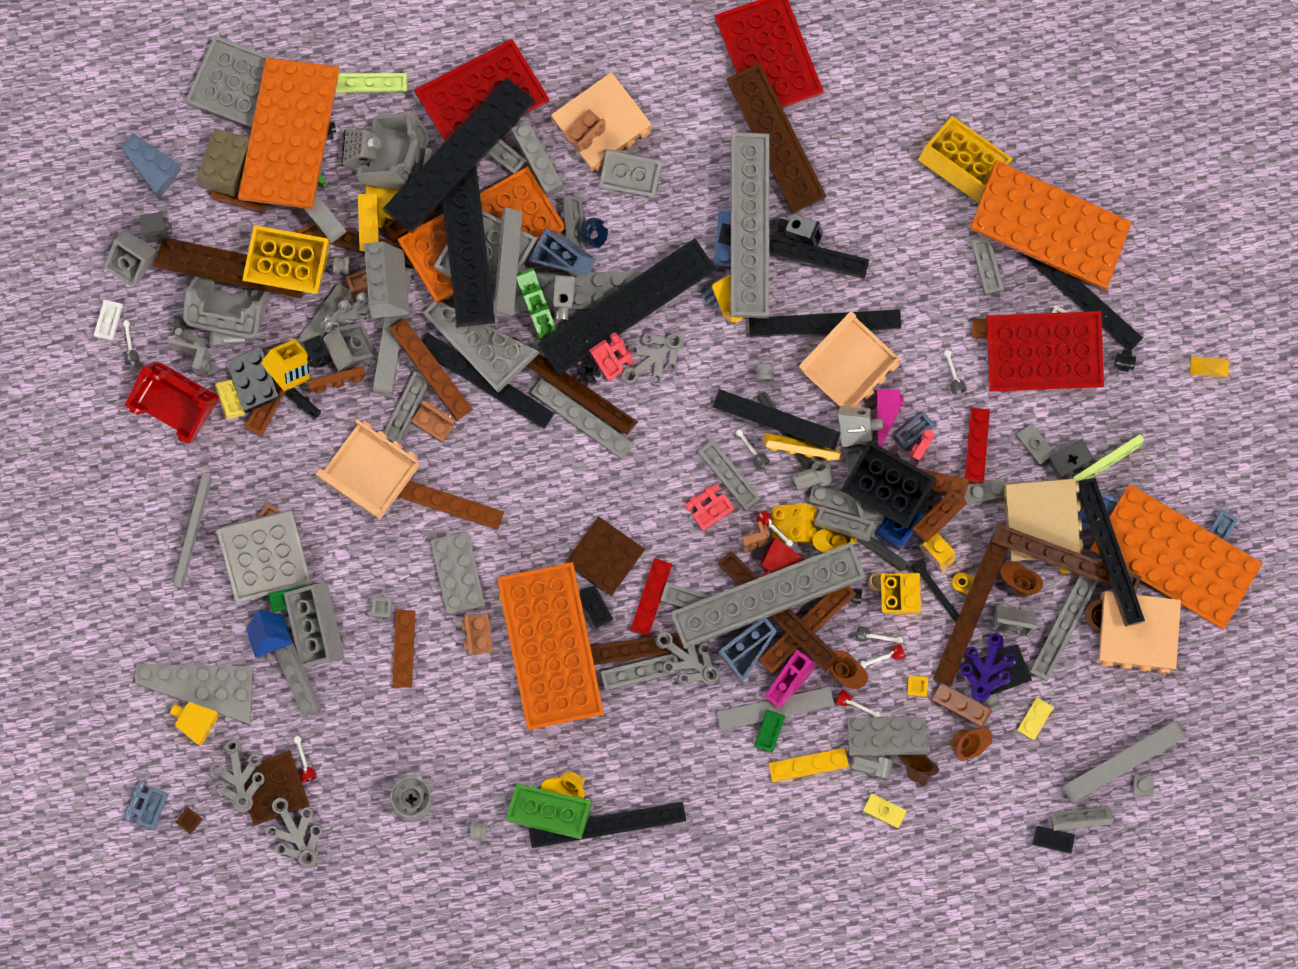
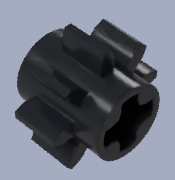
M1123 349L1121 354H1116L1114 367L1119 368V373L1128 374L1129 370H1134L1136 356H1132V351Z
M592 361L586 365L581 363L582 370H577V374L582 375L579 377V382L584 380L586 386H588L589 382L596 384L595 377L599 378L601 376L599 372H596L599 366L594 367ZM592 371V376H590L589 374L585 375V372Z

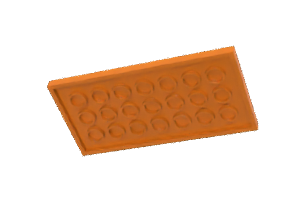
M266 58L238 194L239 200L313 209L340 73L339 66Z
M996 160L969 229L1105 291L1110 283L1132 222Z
M528 166L480 193L482 210L502 220V211L505 207L522 212L521 230L537 238L533 249H535L546 228L561 233L566 231L564 223ZM443 213L418 227L412 234L409 232L398 239L399 245L436 304L453 295L451 277L434 269L435 263L447 245Z
M1131 484L1127 486L1109 516L1128 572L1141 576L1140 581L1167 597L1181 600L1182 606L1224 630L1261 568L1262 562ZM1094 541L1093 545L1090 548V551L1100 556L1096 542Z
M573 562L497 577L527 730L604 715Z

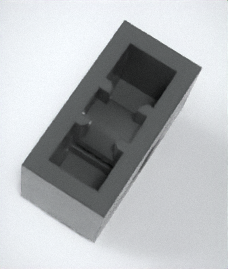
M163 212L140 215L141 230L147 243L170 238L169 234L173 233L171 222L169 223L168 217L165 218Z
M1080 439L1050 456L1047 461L1058 479H1069V477L1075 475L1074 471L1078 469L1083 471L1090 467V462H1092L1094 457L1083 439ZM1069 458H1070L1071 460H1072V459H1075V460H1076V461L1074 462V464L1067 462V461L1069 460Z

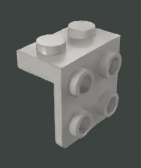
M181 338L169 339L168 343L173 351L195 356L192 368L197 376L205 378L206 373H210L212 366L210 362L211 355L203 344L198 342L189 344Z

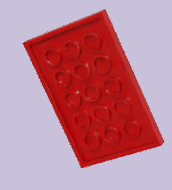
M757 0L715 15L717 26L736 74L760 63L782 108L824 93L788 0Z
M513 39L414 90L444 142L450 138L506 77L535 99V104L525 114L549 102V97Z
M1101 311L986 316L989 392L1104 387Z

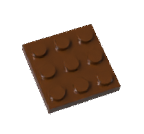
M598 516L565 561V564L573 562L576 572L612 596L644 553L645 548Z
M290 750L262 760L261 765L256 767L244 785L246 792L253 783L252 777L255 773H262L265 777L264 784L260 785L252 796L253 806L249 813L254 826L281 817V814L276 813L272 808L276 798L283 797L288 801L287 810L289 813L310 806ZM256 777L255 781L260 782L262 777ZM281 801L278 802L277 807L280 809L283 808L284 803Z

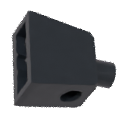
M795 214L791 215L790 220L781 217L777 228L786 232L788 239L818 246L823 235L820 222Z

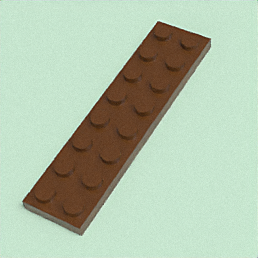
M758 63L727 78L726 82L751 132L769 134V168L792 214L825 199L827 196L761 64Z
M168 238L163 239L154 260L155 268L300 299L304 293L243 281L247 254Z

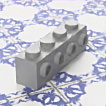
M527 120L511 128L515 142L547 198L562 191L564 179L560 172L556 173L554 169L556 166L551 156H547L545 152L547 148L544 142L538 140L536 136L538 132L534 124L530 125Z

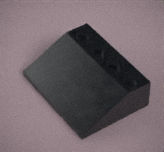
M869 440L840 491L908 529L938 480Z

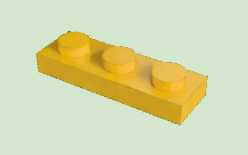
M358 194L360 252H365V243L379 242L378 194Z

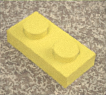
M1037 697L1017 731L1034 741L1054 707Z

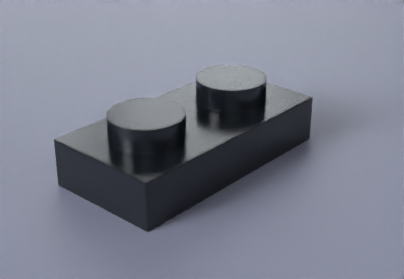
M596 586L580 593V599L596 629L613 621V617Z
M1036 826L1032 845L1071 854L1075 834Z

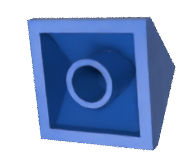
M918 512L908 529L886 517L876 531V534L900 550L913 534L912 528L925 515Z
M258 610L246 628L255 658L292 644L285 620L281 614Z

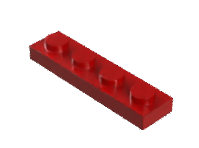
M974 407L970 409L964 479H968L971 483H984L990 409Z
M654 558L630 629L631 632L649 637L673 565L672 563Z

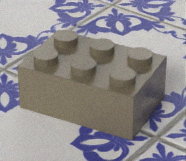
M215 128L197 174L198 186L235 197L242 178L250 138Z

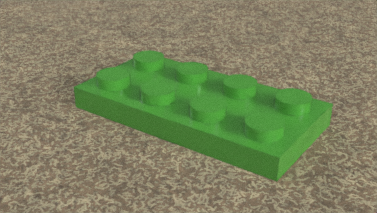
M516 784L506 816V822L582 839L592 807V801Z

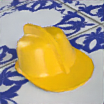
M825 528L817 531L812 539L813 546L822 553L851 542L854 545L857 541L855 537Z
M566 771L557 778H549L543 781L541 789L584 799L585 790L583 787L585 777L571 771Z

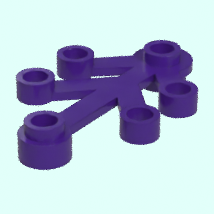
M993 633L988 638L989 651L985 665L978 657L975 647H968L966 649L967 658L973 662L981 674L980 682L974 676L970 664L961 666L962 675L972 685L971 695L979 702L986 701L990 697L992 690L1010 682L1009 672L1002 670L1012 667L1016 663L1014 655L1006 654L1003 661L993 666L997 650L1002 649L1004 646L1003 637L998 633ZM994 638L999 639L997 642L992 641ZM971 651L975 652L974 655H969ZM1007 659H1013L1012 662H1006ZM965 669H970L969 672H964ZM1000 672L997 679L988 683L991 676ZM1003 676H1008L1005 680L1001 679Z

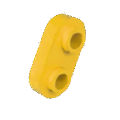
M957 573L952 579V587L957 592L968 595L975 577L966 573ZM964 579L965 585H960L958 580Z

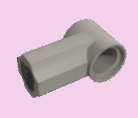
M208 330L209 348L214 349L216 346L226 347V345L247 343L245 337Z
M817 461L812 465L811 469L792 475L797 491L814 485L826 486L832 482L829 465L826 461Z
M855 755L852 769L871 774L873 777L878 776L882 777L883 780H888L893 761L883 757L875 758L868 755Z

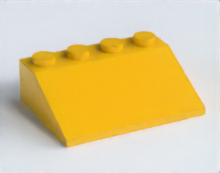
M951 116L925 146L918 160L979 203L994 162L998 160L1009 165L1013 158Z
M254 225L243 281L318 295L331 243L327 238Z

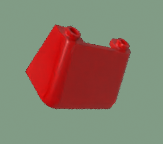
M155 361L143 366L124 406L136 415L144 413L152 415L176 429L178 440L190 444L194 441L213 411L219 397L167 365Z

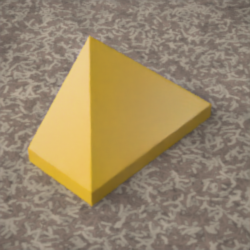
M1191 356L1190 375L1228 378L1229 359Z

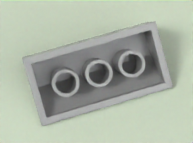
M385 242L365 243V263L371 319L410 314L404 251Z
M328 583L313 584L284 593L297 654L303 667L306 668L344 659Z

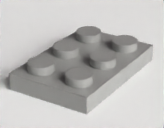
M606 149L599 187L655 197L662 159Z

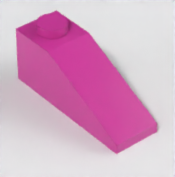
M877 389L876 419H883V430H876L877 445L882 447L899 413L900 406L904 405V397L900 395V389Z
M797 649L764 697L778 708H781L809 678L818 664L805 651Z

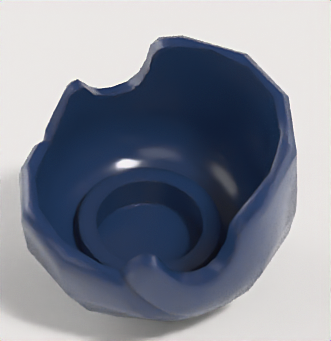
M595 217L585 221L580 233L582 241L586 245L600 248L604 245L608 236V229L603 226L604 221ZM593 231H597L598 237L595 239L590 237Z

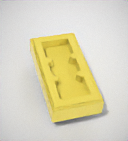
M233 379L215 383V389L226 420L244 416L245 412L240 403Z
M871 794L863 812L899 828L907 810Z

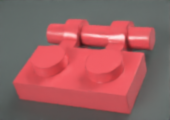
M616 332L610 335L612 339L611 344L603 340L589 350L608 381L624 371L621 366L623 363L626 362L627 366L634 363L631 358V352L625 348L622 337H619ZM618 349L620 355L616 358L613 352Z
M927 429L923 432L920 445L915 444L910 453V464L917 467L934 437L933 431Z
M717 484L711 487L708 486L704 489L703 493L697 497L693 496L685 504L688 511L694 507L697 509V512L692 514V517L702 531H705L735 510L724 493L719 497L715 495L720 490ZM710 498L711 502L703 507L701 502Z

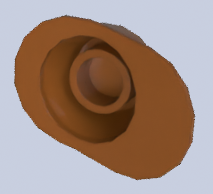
M1006 561L1000 567L1001 577L1010 586V590L1014 595L1023 598L1041 591L1043 582L1037 573L1015 561Z
M843 650L834 651L839 659L828 669L830 677L835 682L842 683L851 689L864 687L868 681L866 670L848 652Z
M985 727L974 730L962 729L949 741V745L956 753L958 760L966 761L984 752L992 743V732Z

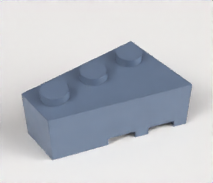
M134 133L122 146L126 156L158 199H160L181 171L179 164Z
M546 228L528 261L587 276L596 259L561 232Z
M767 618L757 621L718 652L719 656L741 684L776 635V629Z

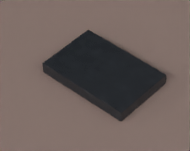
M1018 644L996 653L993 666L1003 661L1006 654L1014 655L1016 663L1014 666L1002 670L1009 672L1010 682L992 690L991 695L1032 681ZM984 656V657L980 658V660L982 661V663H983L984 665H985V661H986L987 656ZM1007 659L1006 662H1012L1013 659ZM973 662L965 663L972 666L973 674L980 682L981 674ZM1000 672L991 676L988 683L997 679ZM1003 676L1001 679L1005 680L1008 676Z

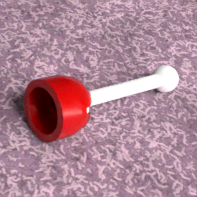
M762 511L757 516L756 522L761 521L763 526H769L785 541L788 547L793 545V541L787 539L772 524L773 518L768 511Z
M900 643L893 646L889 654L866 662L861 661L859 664L866 668L867 665L890 657L895 660H902L906 657Z
M843 689L840 691V696L835 702L840 706L851 704L873 715L874 718L881 717L880 712H874L852 701L851 695Z
M295 736L294 742L298 746L304 766L301 771L302 782L305 783L317 779L315 770L307 765L300 743L301 737Z

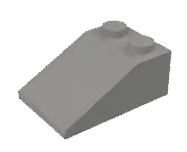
M1004 603L995 607L991 631L1030 637L1036 630V614L1030 608L1019 607V609L1012 608V605Z

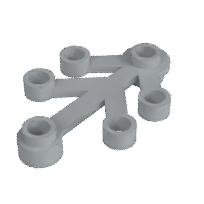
M358 294L356 296L357 302L352 307L349 300L339 302L338 306L340 309L333 315L324 317L320 323L321 328L325 332H331L336 327L355 324L354 319L362 321L371 319L369 304L362 306L369 301L367 294Z
M649 333L644 334L642 337L643 344L647 346L652 343L664 345L659 350L630 345L627 350L631 348L637 350L635 354H632V357L637 355L649 357L634 369H625L622 374L623 381L626 384H634L637 381V376L655 363L651 383L654 386L661 385L663 356L669 351V363L666 365V372L671 375L677 372V351L681 350L684 346V339L678 333H671L667 337L652 336ZM647 336L651 337L652 339L649 343L645 342L644 338ZM673 339L678 341V344L675 346L671 344ZM670 365L675 367V370L672 372L668 370ZM628 374H632L634 378L632 380H628L626 376ZM654 377H659V378H660V382H659V383H655V382L653 381V378H654Z
M661 632L657 635L655 642L659 648H667L683 660L674 663L670 661L665 662L661 667L663 673L670 674L676 670L690 668L699 672L690 675L687 673L680 674L677 677V682L681 686L695 681H703L706 685H713L718 681L719 672L711 664L710 646L707 643H702L697 647L698 654L702 656V665L697 660L695 645L687 648V654L672 643V636L668 632ZM660 638L665 640V644L660 642ZM701 646L706 647L707 651L703 652ZM666 665L670 666V671L665 668ZM707 673L711 674V679L706 676ZM681 676L686 678V682H682Z
M232 739L226 743L225 750L231 756L234 775L224 770L219 763H214L211 766V772L213 775L220 776L236 786L237 794L227 789L226 785L221 781L215 783L214 790L217 794H223L231 799L237 811L247 812L253 806L252 796L259 786L264 784L265 777L262 773H255L252 777L253 783L246 792L244 785L256 767L261 765L262 760L257 754L251 755L249 757V764L242 773L239 760L242 746L239 741ZM236 744L235 749L231 750L230 745ZM258 758L257 763H252V760ZM220 767V771L214 772V768ZM261 776L262 780L260 782H256V777ZM223 785V789L218 791V786ZM242 799L246 800L244 805H240Z
M283 797L276 798L272 808L276 813L281 814L290 833L279 830L276 826L271 825L266 829V834L270 838L277 837L296 843L299 850L288 848L285 843H278L275 847V852L278 855L285 854L298 858L299 863L304 867L313 866L317 861V853L314 848L318 836L322 833L321 826L315 824L311 827V837L307 846L303 841L309 819L313 816V810L310 807L302 809V818L297 829L287 810L288 801ZM280 801L284 803V807L281 809L277 807V803ZM305 810L311 812L309 817L304 816L303 812ZM314 827L320 829L318 834L313 833L312 829ZM270 828L276 830L274 835L269 834L268 830ZM282 845L284 846L285 851L279 852L277 850V847ZM310 854L311 860L306 861L304 855Z

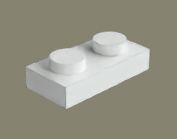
M108 300L103 301L94 337L114 341L123 304Z

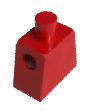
M776 537L772 538L759 563V566L765 570L761 577L802 562L805 559Z

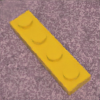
M764 433L762 439L765 446L772 451H778L779 449L789 454L801 453L807 457L818 456L828 461L832 459L839 460L841 454L837 446L835 450L797 438Z
M845 748L768 763L772 783L849 767Z

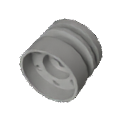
M411 776L401 778L391 789V806L399 819L414 823L428 815L432 806V796L429 786L422 779ZM409 797H413L414 800H417L414 801V805H410L409 802H406L409 800Z

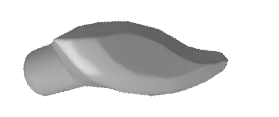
M181 328L175 329V335L186 340V343L193 344V342L203 344L206 349L208 348V345L196 335L185 332Z

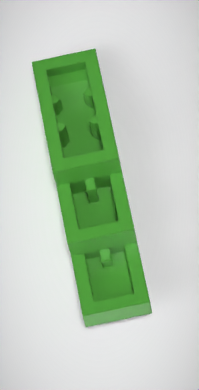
M533 268L517 273V281L539 339L543 341L557 330Z

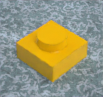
M908 676L907 696L927 697L928 677Z

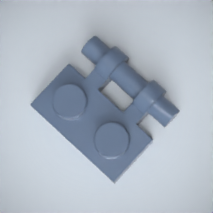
M138 782L136 789L132 791L131 795L133 796L130 804L126 806L124 819L131 822L133 815H137L136 824L155 831L169 793L149 787L146 794L143 792L145 785ZM140 798L145 799L141 810L136 809Z

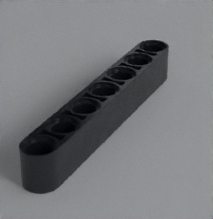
M718 389L712 406L835 450L841 434L839 431Z

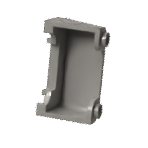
M415 113L374 117L371 132L377 134L381 140V147L377 149L376 159L370 162L369 167L361 165L357 170V178L362 184L399 191L421 168L429 136Z
M195 276L186 290L183 318L185 323L191 327L253 338L260 329L271 292L253 289L251 297L219 291L215 290V280Z

